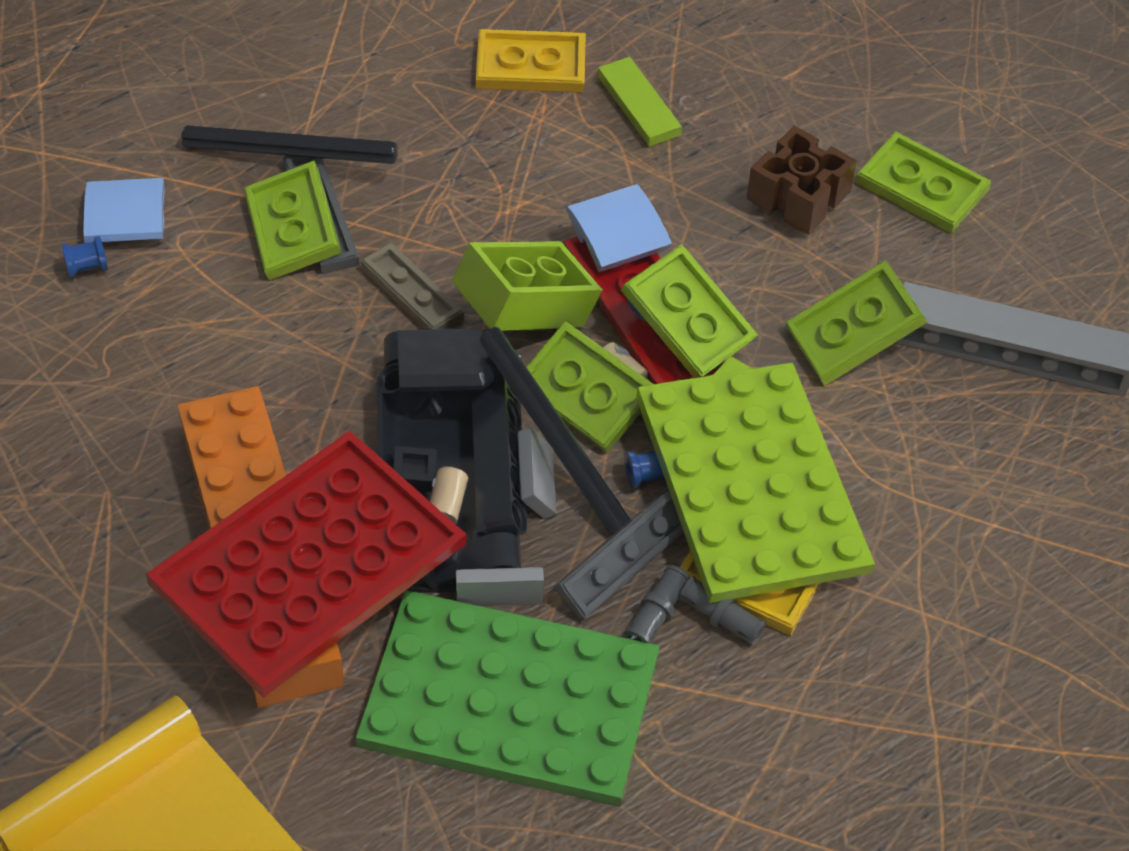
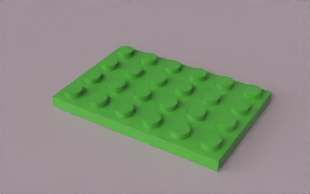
M405 590L356 736V746L621 807L660 645Z

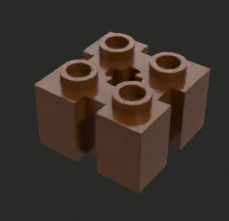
M794 125L777 141L775 154L767 151L751 167L747 200L770 213L780 209L785 212L784 221L809 235L826 218L827 207L835 208L851 192L857 160L832 146L827 151H824L818 147V138Z

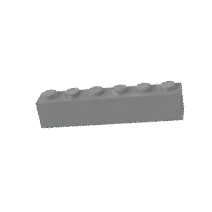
M904 282L903 286L925 316L927 323L895 343L1125 397L1129 387V333Z

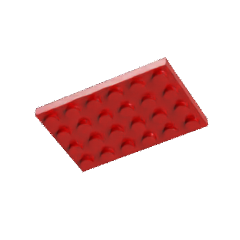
M349 430L146 573L147 584L264 698L465 546L467 534Z

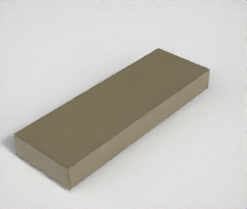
M392 242L360 260L361 270L424 330L450 329L464 320V310Z

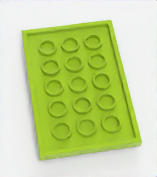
M793 362L638 387L636 399L709 603L872 574L875 562Z

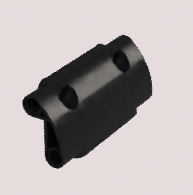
M397 331L387 334L384 338V369L379 374L376 383L378 456L393 468L395 446L437 449L436 475L437 471L442 467H453L462 470L468 476L456 524L467 534L466 545L408 589L435 593L456 592V570L521 568L520 535L527 532L526 504L521 500L518 455V432L522 430L521 402L501 373H498L494 377V382L483 390L399 392ZM502 331V332L504 333V335L506 336V338L508 339V341L510 342V338H509L508 334L505 333L504 331ZM419 491L430 501L432 492Z

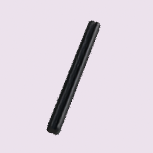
M189 125L185 126L181 133L182 145L187 148L394 164L398 157L397 143L391 141Z
M497 326L487 330L479 339L481 345L609 533L613 535L630 520V517L502 330Z

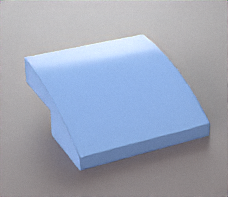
M164 178L87 182L84 201V243L92 242L94 237L97 236L101 237L102 242L163 239L165 223L163 211L165 196Z
M638 184L570 205L566 209L580 243L586 242L598 272L668 250L672 245L660 217Z

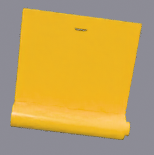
M173 695L0 811V851H303L201 736L194 715L177 695Z

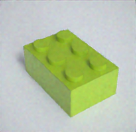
M561 241L469 242L451 280L462 293L463 298L470 303L483 319L484 324L490 329L497 326L502 331L559 329L565 321L573 327H584L602 292L601 287Z

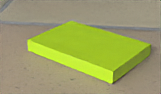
M895 131L857 173L855 183L952 234L989 191L991 180Z
M315 161L244 187L264 272L269 281L342 253L319 169Z
M682 244L628 281L621 289L694 378L707 376L722 365L729 356L733 357L758 337L755 330Z
M884 260L785 322V325L823 385L826 386L923 326L927 321L888 262Z
M566 321L527 365L528 370L563 421L606 453L611 450L641 414L636 399L638 387L654 385Z

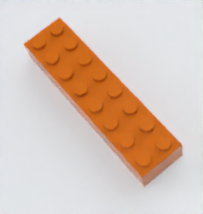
M259 386L177 404L182 433L208 529L286 476ZM335 643L263 698L252 687L257 708L343 687V666L338 644Z

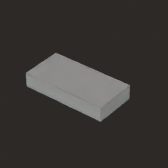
M528 427L518 432L520 496L526 505L540 517L546 519L557 514L553 449L534 429Z
M541 567L456 570V597L459 602L477 606L543 604L544 574Z

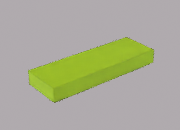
M631 57L598 67V78L649 147L681 136V124Z

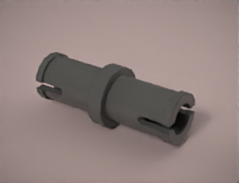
M674 565L666 567L664 574L653 591L646 593L642 598V608L630 627L626 629L624 633L626 635L625 638L651 643L663 622L669 621L675 613L673 606L690 578L683 569Z
M694 576L687 581L678 598L681 602L687 603L709 617L711 625L716 628L720 625L748 642L750 646L754 645L766 625V621L760 620L735 604V599L709 603L702 582Z

